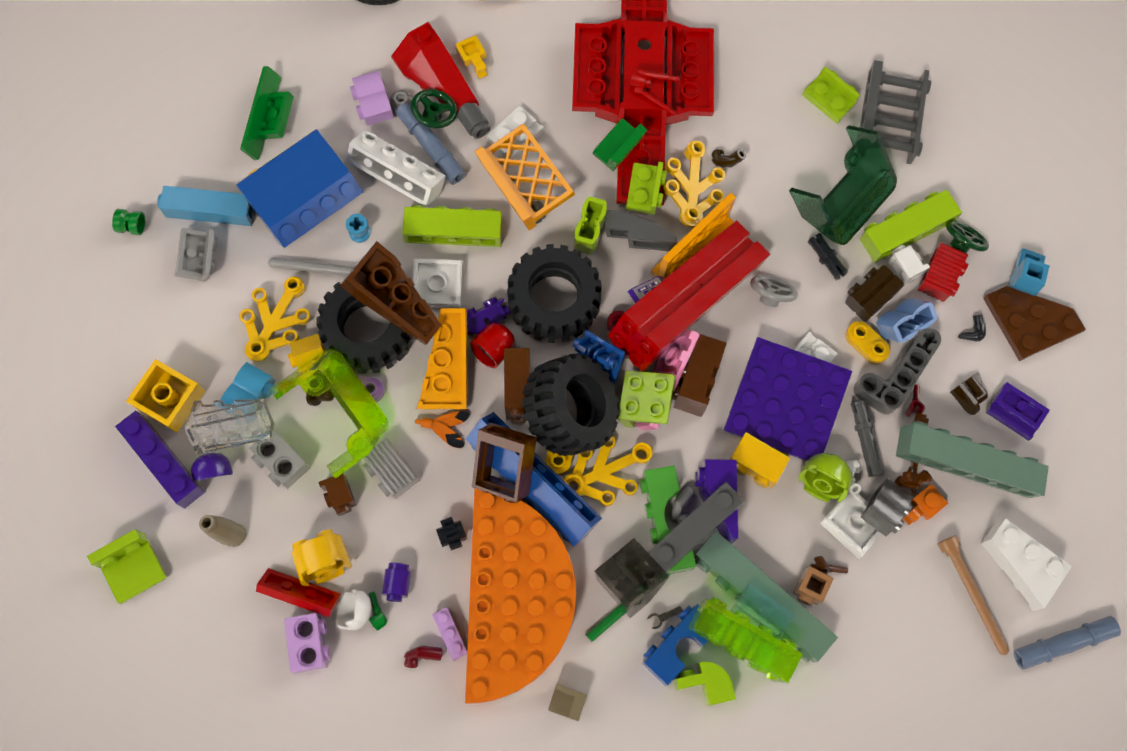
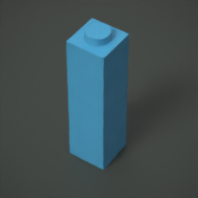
M163 186L162 194H159L157 200L158 208L167 218L244 226L252 225L254 209L244 195L240 193Z

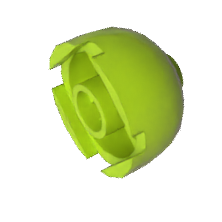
M821 453L814 455L806 461L799 473L798 480L799 483L802 480L805 484L803 489L813 497L825 502H830L831 498L838 499L837 502H841L847 497L850 490L852 473L850 467L838 455Z

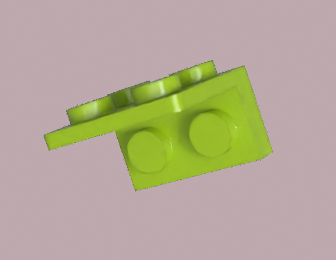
M626 370L618 420L625 427L635 428V422L667 425L670 416L675 376L673 374Z
M136 529L87 555L92 566L101 568L118 604L127 602L167 578L146 534Z

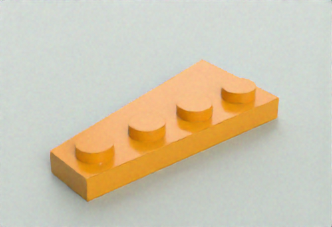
M440 309L438 320L441 323V327L434 334V342L431 354L429 355L427 372L423 380L422 393L417 409H468L467 309Z

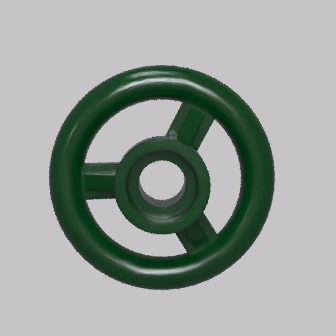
M422 90L415 94L411 100L413 116L427 127L444 128L452 124L456 119L457 106L454 100L440 90ZM427 96L441 98L446 104L432 102ZM419 101L422 102L425 107L423 115H421V113L418 110ZM450 111L449 117L441 121L442 114Z
M950 220L946 223L947 231L954 237L950 242L953 248L967 253L970 248L980 252L988 250V241L974 228L957 220Z

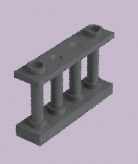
M874 60L868 71L856 154L865 155L869 147L873 148V146L908 152L907 164H912L916 156H920L923 143L920 142L926 94L929 93L931 88V80H928L929 70H924L919 80L885 74L882 71L883 62ZM888 84L917 90L916 99L913 101L882 95V92H879L880 85ZM883 104L914 110L913 120L907 121L881 116L876 112V107ZM882 125L911 131L910 141L904 142L876 136V133H873V127Z

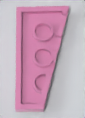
M693 330L684 332L676 339L662 356L656 360L653 373L673 374L675 376L673 393L700 335ZM637 422L636 427L641 430H655L659 426V424Z

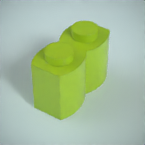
M591 196L585 200L582 207L581 220L575 229L574 249L589 255L595 252L599 242L600 231L605 224L607 210L605 200Z

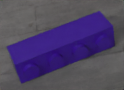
M135 410L115 426L177 505L185 509L205 493L198 482L193 480L190 472L146 417Z

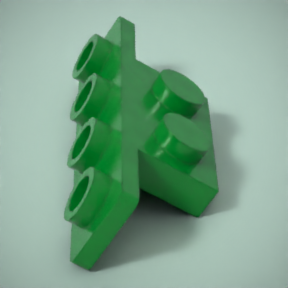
M263 66L240 147V150L253 160H259L265 139L283 138L294 96L289 91L278 92L281 77L269 66Z

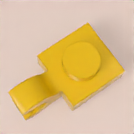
M474 35L456 43V50L464 65L469 66L472 64L479 79L488 76L485 71L487 67L483 62V59L487 58L486 52L477 36Z

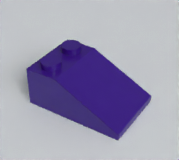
M705 459L701 467H698V472H695L694 482L695 487H699V495L703 502L725 482H728L737 492V460ZM738 509L717 527L719 534L731 544L738 539Z

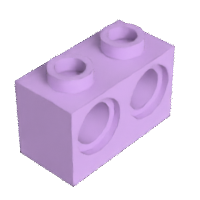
M317 613L285 618L290 673L296 674L327 668V661H330V650L328 645H324L323 635L327 634L325 618L321 619V615ZM310 622L313 626V631L309 636L304 637L301 634V628L305 623ZM314 649L316 659L314 662L307 664L304 660V655L307 650Z

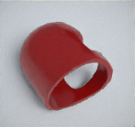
M496 322L487 325L470 342V346L474 356L482 364L490 368H497L504 360V348L515 347V338L506 326ZM478 345L481 348H483L491 356L493 360L486 356L478 347Z

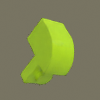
M698 662L696 665L699 674H695L694 669L680 672V678L673 680L676 690L702 685L706 706L736 700L732 681L728 673L721 666L712 662Z

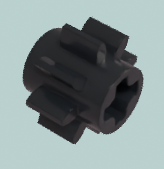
M452 517L441 520L442 527L437 528L436 531L442 547L449 545L451 551L462 547L461 540L467 537L461 520L454 522Z

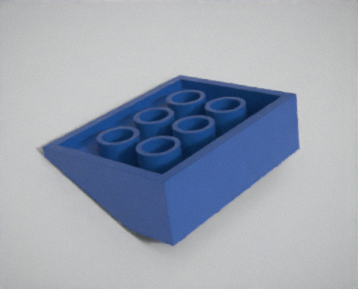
M317 129L236 184L278 244L283 248L363 193V190Z

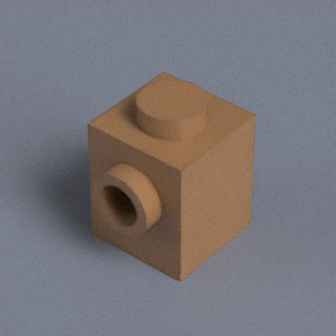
M809 566L802 571L793 593L798 595V600L806 605L820 604L824 601L834 578Z

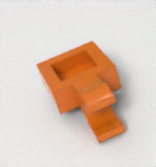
M930 484L912 499L911 503L915 507L903 519L908 525L917 521L922 515L926 520H929L949 503Z

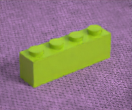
M947 189L940 193L934 191L926 196L924 201L920 203L915 201L904 208L905 211L899 214L895 211L885 217V221L879 224L873 222L865 227V232L860 241L873 262L876 263L892 255V251L901 245L907 247L946 227L948 221L957 220L963 212Z
M422 205L404 207L402 235L405 243L501 247L502 211H497L494 208L473 210L470 207L449 209L446 206L425 208Z

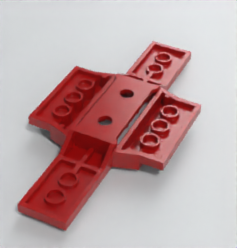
M621 0L620 19L600 24L575 23L572 111L595 112V117L616 124L621 119H624L635 129L639 124L647 129L642 140L617 167L616 204H627L634 163L658 166V162H663L662 170L665 171L667 125L686 121L689 119V116L713 117L714 28H693L668 20L667 0ZM621 35H625L623 102L620 103ZM665 36V74L677 76L680 80L678 82L665 81V103L664 80L653 78L650 90L647 92L676 111V116L665 111L643 95L634 93L635 87L630 85L635 67L664 74ZM641 40H647L650 42L651 47L648 50H642L638 47V43ZM664 185L659 187V193H663L661 205H664L665 202Z

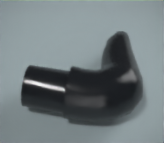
M983 315L973 316L974 331L961 333L958 338L975 342L983 340L986 336V324L984 323Z

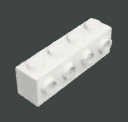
M367 130L350 141L346 161L425 207L441 194L446 175L438 172L435 168L424 164L414 156L403 152Z

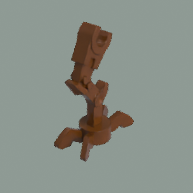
M916 412L914 421L924 422L928 426L929 418H926L927 415ZM910 461L911 465L908 471L903 472L902 476L899 475L894 482L900 487H909L911 492L916 493V488H921L922 482H930L932 477L926 470L917 473L918 463Z

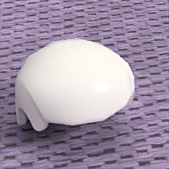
M352 589L351 592L344 593L337 612L336 622L338 628L358 630L366 624L370 618L372 607L370 598L365 592Z

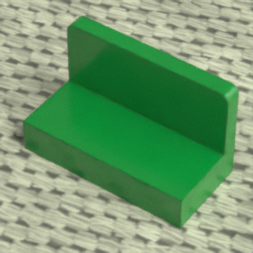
M621 119L593 150L592 154L614 172L642 140L647 129L641 124L635 129L627 121Z

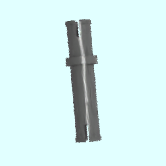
M862 400L851 403L856 424L854 429L858 432L868 477L883 475L885 473L873 430L875 425L874 422H871L867 401Z

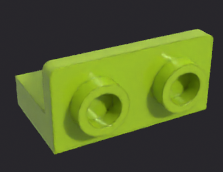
M825 66L819 76L803 91L802 96L838 124L855 107L860 94L852 85H848L839 78L835 71Z
M658 162V166L634 163L626 211L654 215L656 207L661 208L663 193H659V187L665 184L667 171L662 170L663 162Z

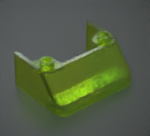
M328 349L274 385L270 390L276 400L297 385H300L303 391L310 396L321 395L328 389L331 391L358 428L347 439V451L327 465L333 477L337 478L372 451L387 431L388 419L343 355L337 350Z

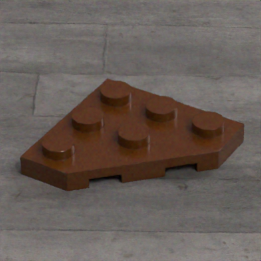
M1009 286L996 290L983 298L1019 361L1086 330L1073 308L1036 295L1032 296Z

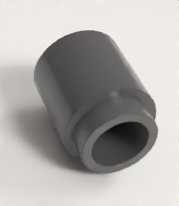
M465 103L459 108L457 118L470 136L479 139L489 132V121L476 103Z

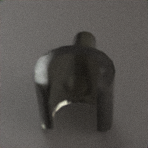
M678 606L660 615L653 613L648 616L647 620L657 616L660 619V623L652 629H659L664 621L683 612L681 606Z

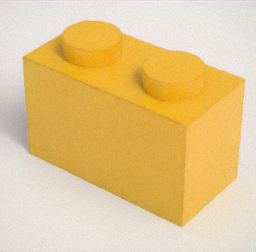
M745 433L729 460H737L738 474H747L754 478L753 481L760 487L772 489L779 480L790 458L752 435Z

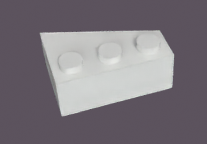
M1006 518L994 523L981 542L999 568L1004 570L1011 579L1014 588L1019 590L1027 600V605L1032 611L1045 609L1072 567Z

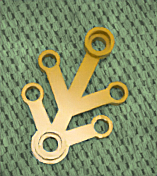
M691 141L684 149V155L690 161L689 180L681 171V162L677 158H670L665 164V170L672 174L676 180L671 179L663 186L664 193L670 196L680 208V221L687 227H695L703 220V212L713 205H718L724 199L723 192L720 189H714L708 194L706 200L697 205L699 194L714 183H720L725 178V171L720 167H716L709 173L708 177L699 182L700 159L705 154L704 144L700 141ZM670 163H673L676 166V169L672 168L670 166ZM714 173H718L720 178H717ZM668 185H672L674 191L670 190ZM680 186L688 195L687 201L678 192ZM713 194L717 195L719 200H716Z
M292 276L286 279L284 282L285 292L272 314L267 303L268 294L263 288H256L252 291L251 296L258 305L264 328L260 335H258L254 323L256 321L254 312L251 309H243L240 312L239 318L245 324L249 341L245 345V354L250 360L255 362L263 361L269 356L271 350L286 345L290 346V342L299 340V335L293 329L286 330L282 337L269 340L273 332L298 324L306 325L311 321V314L305 308L298 309L295 315L282 318L292 299L302 296L305 292V285L299 277ZM291 283H297L295 288H289ZM264 293L263 298L256 299L257 294ZM302 313L307 314V317L304 320L299 319V316ZM246 314H252L249 320H244ZM290 334L295 335V338L292 341L287 340V337ZM256 345L261 346L260 351L253 352V348Z
M612 436L610 440L613 444L610 447L604 445L600 448L592 472L583 475L586 462L592 458L593 450L589 451L590 455L588 457H582L581 454H577L578 459L573 473L566 475L563 480L568 485L575 482L578 485V489L575 492L579 496L584 495L600 501L603 506L609 507L615 501L614 493L610 490L602 492L588 485L598 481L622 490L627 496H633L638 490L637 483L634 480H624L611 474L634 463H648L652 457V449L647 443L636 444L632 449V453L605 465L609 453L616 443L615 438ZM644 451L646 457L643 459L639 458L637 452ZM627 484H633L635 490L633 492H628L625 489V486ZM605 494H609L612 497V501L606 503L602 497Z

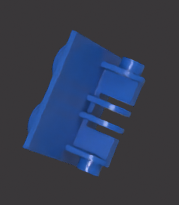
M585 330L583 338H576L573 342L575 351L579 355L592 358V361H597L601 365V369L608 372L610 382H614L615 385L626 352L594 333Z

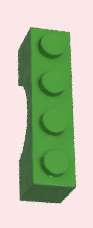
M675 465L645 470L643 478L639 479L641 492L646 494L648 503L644 504L647 519L651 518L653 528L650 529L652 544H658L671 532L666 524L664 512L666 504L673 497L677 496L680 491ZM693 550L669 572L665 573L663 571V574H675L694 570L696 563ZM656 562L657 569H662Z

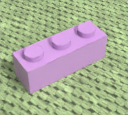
M445 608L432 614L452 660L455 661L467 655V649L449 609Z

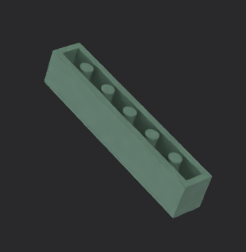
M913 421L909 425L900 427L896 457L1026 498L1045 496L1049 466L1038 463V459L1031 457L1022 458L1016 456L1017 453L1010 450L1000 451L994 449L995 446L992 444L972 442L970 437L954 436L946 429H932L927 427L926 423L920 421Z
M717 531L694 555L695 560H697L695 562L696 566L706 574L710 572L717 578L715 582L723 590H731L736 595L735 600L746 609L750 607L756 612V619L766 627L768 625L773 627L777 631L775 635L783 643L788 645L790 642L798 649L796 654L805 662H819L838 637Z

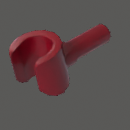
M918 384L913 386V399L905 412L907 417H910L912 412L922 414L925 410V405L919 399L920 385Z

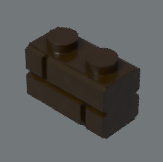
M882 265L878 270L873 267L864 276L866 281L862 285L857 282L847 292L850 296L845 301L846 305L853 312H856V315L864 322H867L904 286V282L894 275L886 265Z

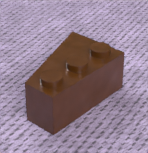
M702 334L699 335L689 361L681 375L683 377L681 385H677L673 393L672 399L675 400L673 408L702 417L709 404V396L714 387L715 377L720 367L726 342Z

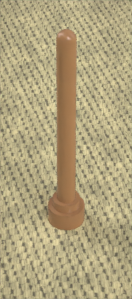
M957 535L937 543L941 552H945L947 557L950 556L998 652L1001 655L1008 654L1009 648L959 553L961 551L959 547L961 543Z

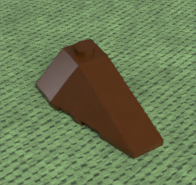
M376 241L340 286L358 301L424 345H427L441 327V323L427 302L421 298L415 289V284L402 269V264L398 258Z

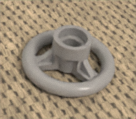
M758 275L750 281L752 289L761 295L760 302L769 307H777L779 302H792L798 296L797 290L790 283L777 277Z

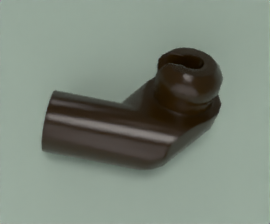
M717 149L711 154L712 162L716 166L731 168L746 158V153L743 149H738L730 155H724L723 150Z

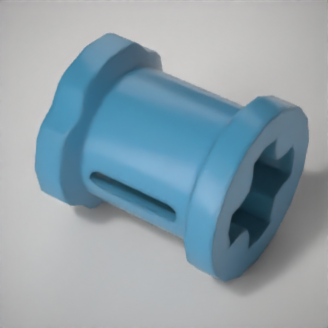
M352 214L346 220V229L349 231V236L354 242L362 243L369 239L371 231L365 217L361 214Z

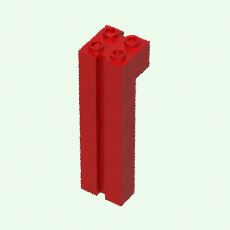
M736 220L625 311L608 337L616 347L620 349L625 348L630 354L629 359L631 363L643 372L662 356L676 339L755 272L771 254L758 241L754 243L748 237L750 233Z

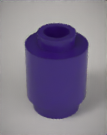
M394 562L388 564V569H385L382 595L387 596V601L402 602V598H408L411 577L409 565Z

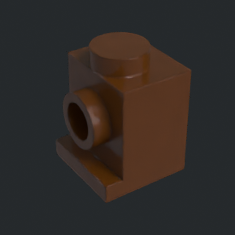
M343 473L318 482L323 491L327 490V493L323 494L328 508L333 507L337 516L351 512V507L357 505L347 477Z

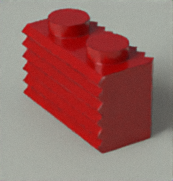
M941 242L935 249L928 264L930 268L924 274L917 290L941 302H945L949 296L954 297L960 286L957 283L958 277L964 275L969 263L965 262L968 254Z

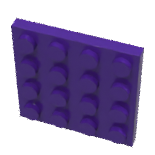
M757 337L723 431L741 438L745 433H748L779 452L807 461L816 454L824 453L852 371Z

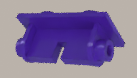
M494 296L483 302L484 307L475 310L474 307L468 309L467 335L471 334L473 336L486 327L483 320L485 318H488L490 324L506 319V315L510 314L509 309L506 305L501 306L500 304L505 299H497Z

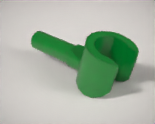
M370 592L368 595L375 615L370 617L369 621L378 631L387 624V618L378 605L375 592Z

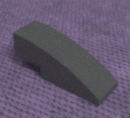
M607 210L605 222L607 237L628 239L629 248L670 251L677 244V238L649 220L625 212Z

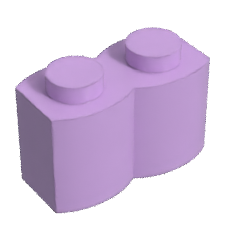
M379 70L352 78L354 85L350 86L353 99L359 100L360 105L356 106L360 120L365 119L366 125L369 126L394 118Z

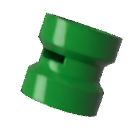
M116 209L112 218L114 232L125 233L127 231L132 235H142L145 229V214L141 211L130 213L126 209Z

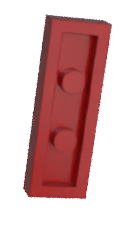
M270 568L266 570L256 586V592L329 618L339 603L341 593L310 582V586L301 585L298 578Z

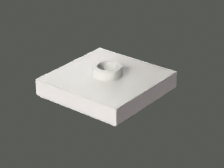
M414 259L412 281L415 284V289L429 307L461 308L463 261Z
M848 492L847 497L843 501L838 502L820 524L853 555L860 559L882 533L861 518L868 502L859 493L853 495Z

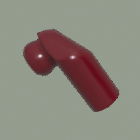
M422 645L411 649L404 654V666L406 668H417L418 659L441 661L442 648Z

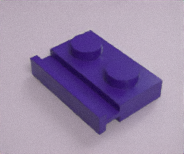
M1006 382L1002 385L985 413L1029 441L1034 437L1035 432L1039 429L1050 410Z

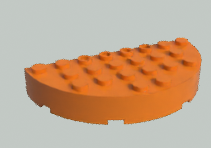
M474 488L466 704L490 702L507 697L522 690L540 677L558 656L568 637L576 604V582L573 566L565 545L556 530L540 513L522 501L509 503L504 501V498L478 490L477 488Z

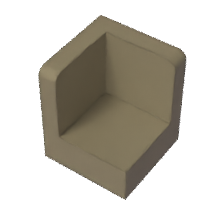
M556 684L548 710L579 721L587 694Z

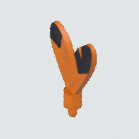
M455 411L437 417L434 420L424 417L422 420L415 419V423L420 424L423 428L431 429L432 427L433 432L448 445L454 448H463L464 444L461 437L449 427L464 423L470 414L466 411Z

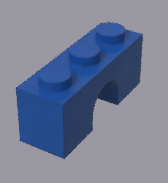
M699 604L693 608L688 605L678 616L681 622L676 627L670 625L661 635L664 639L658 647L653 644L643 655L646 658L643 665L665 686H668L686 666L676 654L678 641L682 638H689L702 647L721 627Z

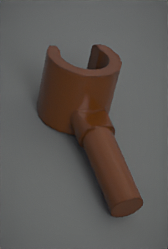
M823 556L815 557L814 561L816 564H810L811 567L824 574L828 572L848 573L847 567L828 565Z

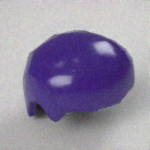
M210 452L202 454L191 466V475L194 481L233 474L229 459L221 453Z

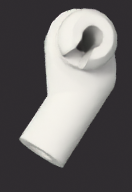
M847 460L845 463L850 467L852 473L849 492L856 495L861 491L862 487L855 479L854 473L861 471L859 468L861 464L858 460Z

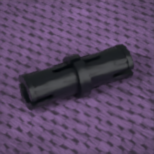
M821 233L816 234V239L814 236L809 239V245L820 257L819 262L822 265L825 264L834 279H841L840 275L844 277L849 271L843 266L836 256L837 252L835 249L830 248Z

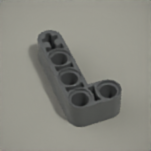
M933 328L923 329L912 341L887 381L874 373L864 374L854 386L855 396L861 401L866 400L867 405L882 414L893 413L903 404L941 343L940 333ZM927 340V341H928V343H927L928 346H927L925 349H922L921 347L923 346V344H924L925 341ZM910 357L915 358L919 366L913 365ZM897 377L905 379L906 385H901ZM863 382L869 383L872 386V392L867 391L863 387ZM884 396L890 397L894 405L887 404Z

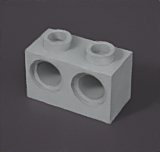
M270 428L249 447L254 454L251 459L261 469L264 466L268 468L271 472L268 477L278 487L283 484L289 489L310 469L305 461L273 428ZM275 446V451L271 456H264V451L267 447ZM285 464H292V470L288 474H281V468Z

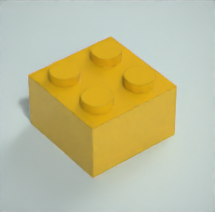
M155 359L126 402L136 410L178 433L206 391L195 381Z

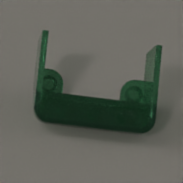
M851 125L846 127L853 145L844 157L847 174L830 193L822 199L820 195L796 188L789 190L801 217L832 242L840 245L847 244L892 194L897 184V176L879 132Z

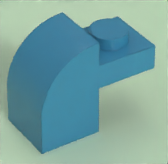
M1022 248L1018 253L1014 272L1009 278V287L1032 296L1037 295L1045 286L1050 265L1044 264L1046 256Z

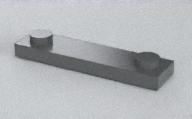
M725 482L648 553L665 573L669 572L743 505L745 501L728 482Z

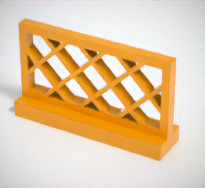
M524 123L488 148L484 149L481 146L474 151L483 167L529 231L537 226L536 221L575 195L572 188ZM522 133L527 136L525 145L514 144L515 138ZM500 148L508 149L505 159L496 158L493 153ZM512 150L524 151L522 160L510 159ZM528 151L539 153L538 162L526 161ZM509 165L520 166L518 176L507 174ZM525 167L536 168L534 178L522 177ZM541 168L551 169L550 180L539 178ZM521 182L532 183L530 193L519 191ZM537 184L549 185L547 195L535 194ZM553 186H562L566 190L559 197L551 196ZM533 199L545 200L544 207L535 213L531 208Z
M732 193L726 196L652 269L651 274L654 277L661 276L667 278L734 223L729 215L736 197Z

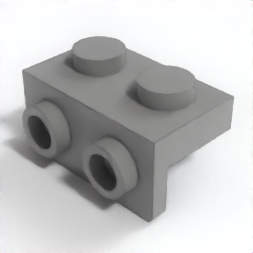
M188 228L180 230L175 271L176 277L205 282L209 274L213 275L215 260H211L212 251H216L218 238L214 237L215 229L209 228L207 232Z

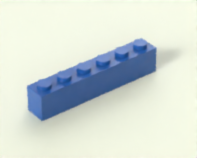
M494 412L481 418L465 439L475 451L479 429L490 423L511 429ZM494 445L492 468L498 471L507 481L516 484L520 453ZM535 453L530 491L525 500L562 535L564 540L575 547L586 538L602 517Z

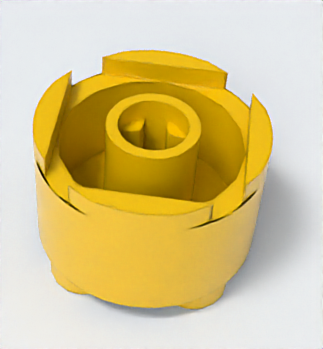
M332 529L321 531L317 534L316 538L311 540L302 539L292 544L293 551L291 556L301 585L310 586L308 581L315 580L316 584L328 582L345 573L343 568L346 566L348 569L352 567L342 536L333 534Z

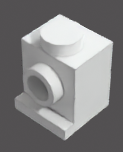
M901 245L892 251L893 256L887 262L894 274L904 282V285L922 277L930 268L928 263L922 264L921 256L913 250L911 245L908 247Z

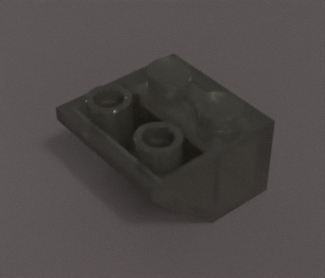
M635 538L594 571L597 581L629 618L646 606L669 578L666 572Z

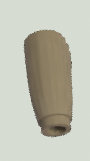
M205 515L199 521L200 529L223 545L229 547L240 546L246 538L245 528L230 519Z

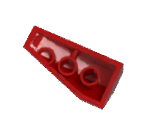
M426 22L408 32L391 55L392 60L403 76L413 80L422 90L436 89L448 94L457 106V115L459 108L465 103H476L479 106V102L430 23ZM436 97L441 104H446L444 100Z

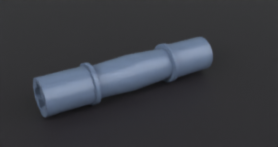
M411 102L402 104L397 109L396 115L406 126L408 132L415 136L425 152L435 162V167L442 174L446 175V179L451 185L460 182L465 177L466 172L453 157L452 152L447 151L440 139L429 127L415 119L411 112Z
M1108 616L1091 623H1084L1080 628L1060 633L1046 640L1039 639L1037 642L1015 649L1013 651L1014 658L1018 666L1025 670L1044 662L1049 663L1052 661V658L1075 652L1089 645L1096 646L1098 643L1120 636L1121 629L1116 619Z

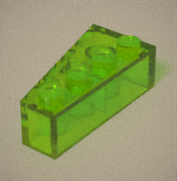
M712 597L711 600H702L688 629L718 647L723 645L726 647L725 651L731 656L742 661L748 660L750 668L768 674L766 678L771 681L789 683L803 655L796 650V644L784 638L781 641L772 636L774 633L772 630L763 625L754 626L749 623L750 618L739 611H736L734 614L725 609L727 604L717 598Z

